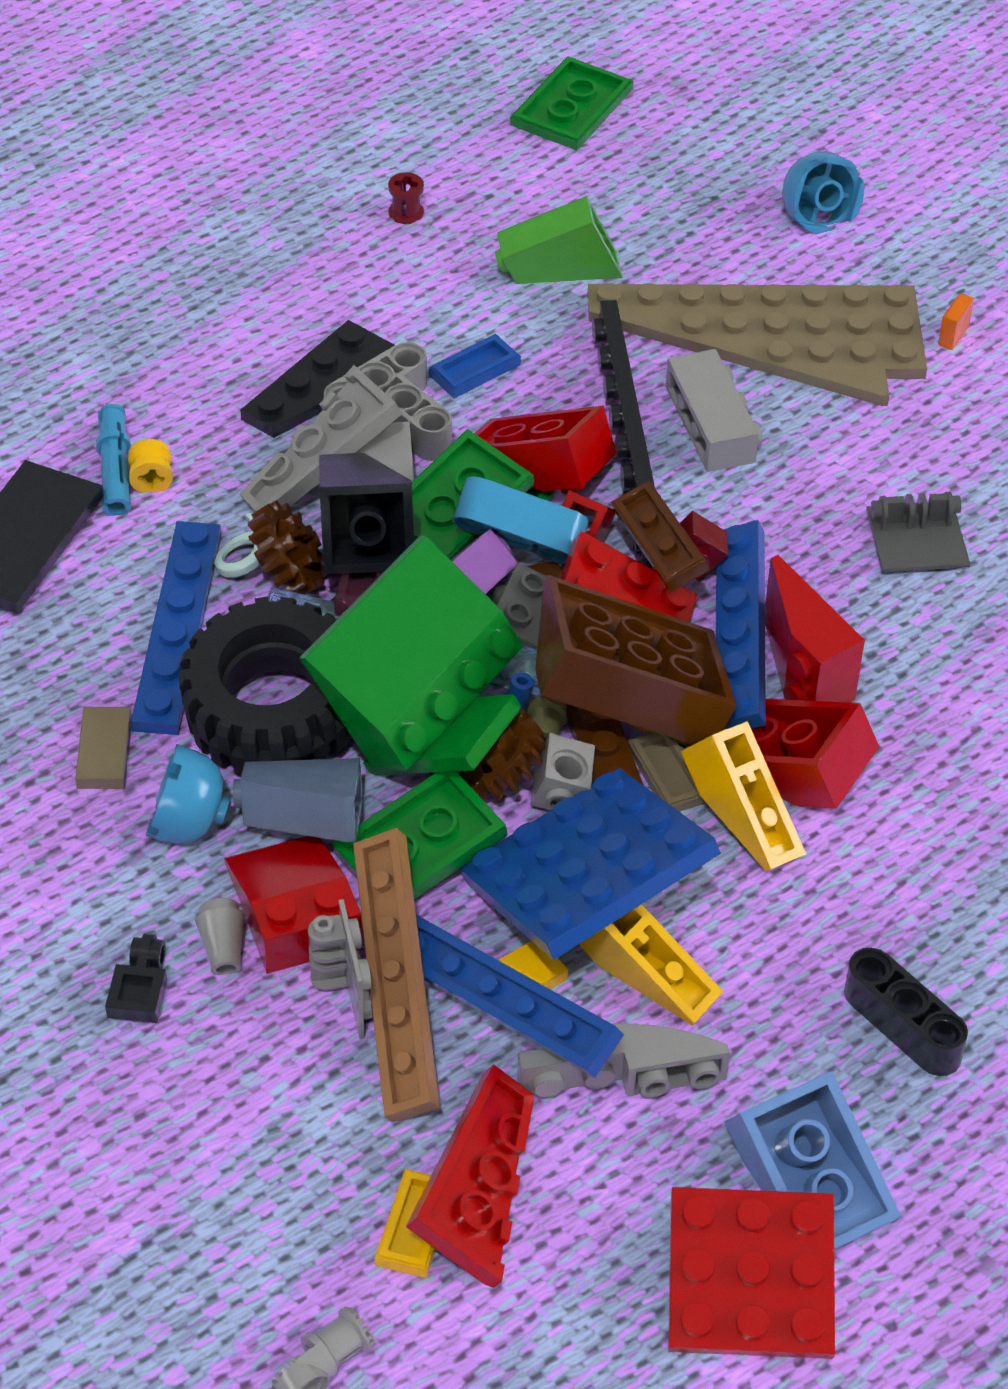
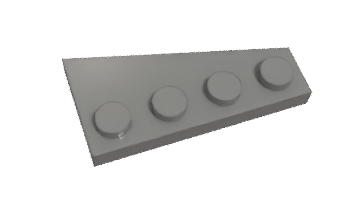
M353 365L345 374V378L348 380L338 394L330 391L319 404L323 411L309 426L303 423L292 435V446L285 454L276 453L241 492L240 496L254 512L275 500H278L281 506L288 503L291 507L312 488L319 485V455L356 453L403 414L397 404Z

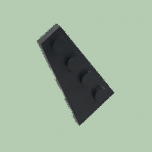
M347 320L240 409L241 420L275 438L317 416L318 411L322 409L319 404L324 399V390L330 383L344 376L353 365L359 367L395 346V344Z

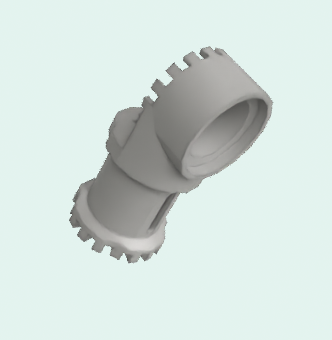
M345 1306L339 1310V1318L316 1334L308 1332L301 1337V1344L305 1353L295 1356L293 1361L290 1359L287 1362L290 1366L286 1369L284 1366L280 1368L283 1374L276 1373L275 1378L278 1381L272 1380V1388L327 1389L330 1378L337 1374V1366L360 1350L368 1352L374 1348V1337L370 1332H367L369 1330L368 1326L363 1328L361 1326L365 1322L362 1318L357 1321L359 1313L355 1312L354 1308Z

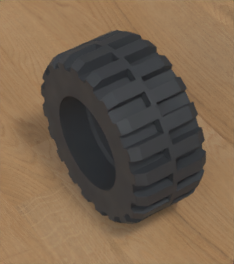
M269 597L255 598V603L244 606L240 602L228 608L229 613L223 616L217 613L206 622L207 629L205 631L202 629L196 631L189 641L190 648H187L182 655L180 662L182 672L179 674V687L190 733L194 735L195 743L202 753L210 754L211 760L224 769L231 764L233 765L234 774L242 775L245 762L328 759L327 755L333 753L336 756L348 744L347 736L351 737L350 733L299 658L337 620L333 615L326 613L322 616L320 607L305 602L303 606L297 605V601L294 598L281 597L280 601H269ZM271 671L293 672L312 681L302 693L279 704L255 705L241 701L233 696L234 692L250 678Z

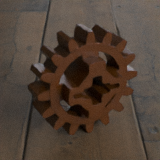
M275 500L251 514L253 519L248 522V526L254 533L248 537L257 546L258 550L254 552V555L260 566L263 567L265 574L271 572L274 575V583L277 587L284 584L288 595L296 592L298 597H302L324 585L323 578L328 574H324V566L322 565L323 554L318 550V547L322 544L317 533L312 531V526H305L302 523V515L299 511L292 514L288 503L281 506L278 500Z
M521 708L475 770L457 771V773L484 802L490 793L497 801L501 800L504 790L507 788L516 793L519 791L518 782L522 778L531 780L534 777L529 771L531 766L541 765L543 759L537 752L546 748V743L541 738L544 732L535 720Z

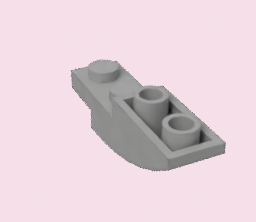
M611 1023L624 1036L595 1078L545 1049L518 1053V1083L542 1098L553 1097L561 1093L563 1089L587 1086L590 1089H601L609 1086L616 1080H622L626 1096L641 1094L644 1097L653 1098L665 1094L669 1089L686 1086L706 1089L714 1086L721 1080H727L730 1057L728 1044L712 1038L675 1028L629 1023Z

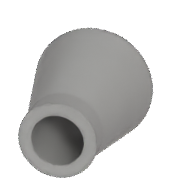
M216 898L204 902L199 907V915L195 919L210 961L211 972L214 975L238 973L241 970L240 956L245 914L239 909L238 902L230 898Z

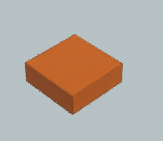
M961 293L945 312L941 322L939 346L952 351L969 328L974 302L973 297Z

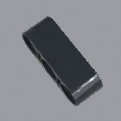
M872 947L856 951L850 957L844 988L845 998L848 1003L929 1074L948 1076L956 1072L961 1066L968 1036L967 1025L962 1018L884 951Z

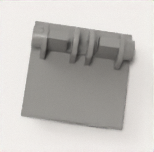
M344 899L339 900V915L318 916L308 927L310 980L312 985L320 990L348 988L359 1039H363L364 1020L372 1019L371 1001L368 989L372 988L367 959H360L358 951L359 948H362L357 918L348 919Z

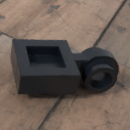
M144 933L142 938L134 937L130 947V965H115L105 1005L107 1018L151 1023L158 1022L168 979L166 970L162 969L166 955L165 940L157 939L156 934Z

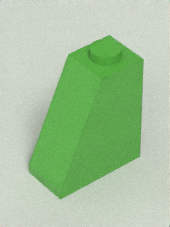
M587 196L497 232L500 249L495 251L498 265L504 274L507 272L511 274L516 284L622 278L617 250Z

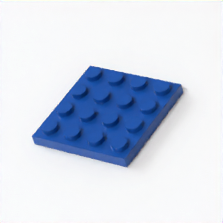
M618 768L613 772L599 776L594 781V784L591 785V790L581 791L573 797L559 801L552 810L533 822L522 824L512 835L496 845L480 850L474 855L472 861L459 870L465 882L549 957L555 960L720 855L721 852L716 839Z

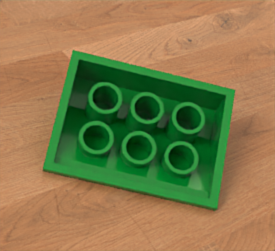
M419 536L299 658L370 765L376 768L407 771L524 646L502 610L427 536Z

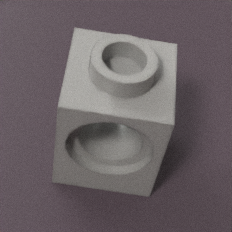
M549 733L545 741L546 748L539 753L543 762L541 765L534 767L530 805L550 811L559 801L573 797L581 791L591 790L595 745Z

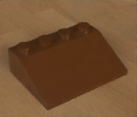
M547 575L543 585L535 667L541 696L546 697L557 705L565 706L569 704L588 710L592 715L601 719L613 718L631 724L634 728L644 733L656 732L672 737L678 743L689 747L723 731L737 705L712 629Z

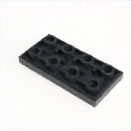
M27 460L22 463L0 492V608L16 614L19 613L102 500L103 485Z

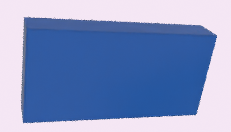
M495 333L430 366L429 376L455 399L521 365V356Z

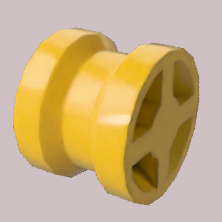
M143 439L133 444L128 451L130 485L140 493L165 491L171 486L173 481L172 467L170 466V448L164 442L156 439Z

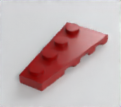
M494 1064L483 1072L406 1225L409 1230L481 1283L493 1288L501 1283L503 1279L505 1264L501 1263L503 1246L510 1239L512 1221L508 1220L511 1200L518 1193L520 1176L516 1174L519 1155L525 1151L534 1100L532 1092Z

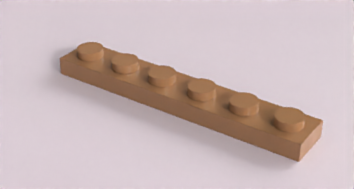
M394 828L353 843L366 959L371 976L372 988L370 989L384 1117L392 1122L406 1120L440 1108L407 840L404 833L398 828Z

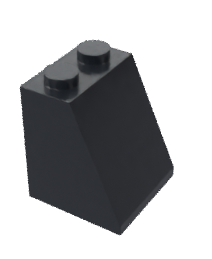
M365 453L319 455L324 574L384 572L414 542L412 480Z

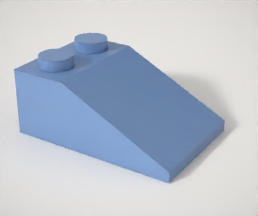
M832 1071L724 1121L743 1163L761 1191L834 1194V1249L902 1217Z

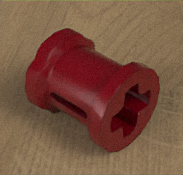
M403 172L395 174L388 181V191L392 195L389 216L400 224H412L415 221L421 220L424 215V208L420 205V195L424 191V181L414 173ZM407 184L410 185V188H409L408 191H406V185H407ZM404 205H406V215L402 213Z

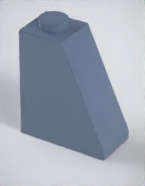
M360 758L245 762L241 778L233 780L234 808H242L243 824L245 826L342 842H356L363 805Z

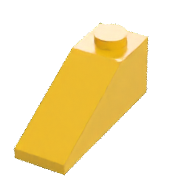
M748 721L716 733L680 751L699 795L765 871L806 854Z
M642 904L578 944L599 967L690 1025L695 1024L723 993V990Z

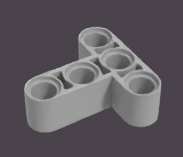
M411 342L400 343L357 367L387 394L403 413L393 422H410L412 452L423 460L434 461L451 445V414L423 392L427 385V355L422 346ZM345 375L325 388L324 398L330 391L338 394L348 382Z

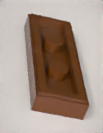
M650 481L611 501L615 513L670 593L710 571L705 558Z

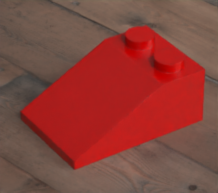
M604 406L492 418L474 433L533 474L534 485L532 488L543 492L560 490L562 494H567L568 490L575 493L583 490L586 487V483L594 475L604 470L603 466L617 454Z
M779 555L772 557L765 601V627L785 700L854 701L865 639Z
M766 699V725L751 729L781 798L796 806L837 809L879 748L861 703Z
M305 836L224 858L267 974L309 963L308 927L318 916L339 915V900L344 899L348 919L357 918L362 941L361 912L345 874L321 838Z

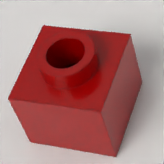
M568 490L562 506L575 510L586 517L593 516L594 519L590 529L585 533L604 542L616 514L614 509Z

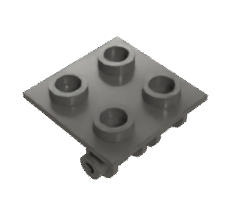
M950 491L942 494H930L928 503L925 493H919L917 503H914L912 494H906L905 499L904 496L886 497L883 495L879 497V500L871 501V506L866 507L882 573L970 567V560L956 513L961 512V498L959 495L952 496Z

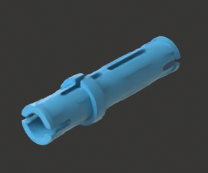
M117 404L104 405L101 407V411H98L100 434L96 439V450L101 456L102 508L107 516L127 515L128 511L131 510L127 454L131 443L130 437L125 430V410Z

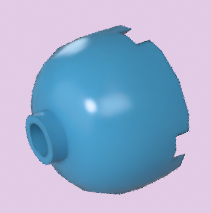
M828 151L812 152L798 159L789 168L784 178L782 198L785 209L798 225L813 233L820 234L835 230L827 225L845 220L851 222L857 215L864 198L865 185L863 178L859 177L857 167L850 160ZM819 209L832 212L831 217L826 222L816 221Z
M176 744L174 754L170 758L155 800L157 801L155 805L156 811L153 819L150 818L146 836L174 844L193 843L205 836L212 823L222 825L230 803V797L222 795L223 776L219 767L208 756Z

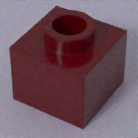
M692 510L680 524L709 566L710 571L695 578L700 582L728 556L727 531Z

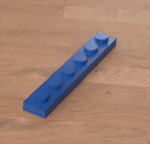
M759 520L724 529L727 531L728 556L716 566V640L737 705L723 731L747 721L751 729L766 725L764 530Z
M176 522L132 714V732L179 735L184 712L179 687V674L182 672L180 662L183 652L190 648L189 641L196 631L202 627L215 567L214 561L221 539V524Z
M416 915L425 981L594 1078L597 1076L624 1036L615 1025Z

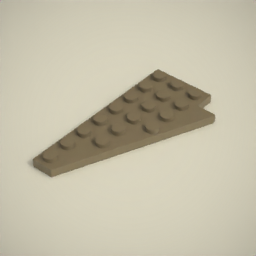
M588 284V320L590 322L594 318H599L600 301L617 300L624 332L693 352L716 349L721 360L880 406H888L889 390L887 379H926L927 364L914 286L855 284Z

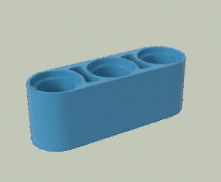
M474 476L466 478L452 522L457 527L480 536L491 529L496 536L504 539L510 547L563 565L566 563L573 539L580 531L586 532L588 526L586 516L575 510L497 482Z

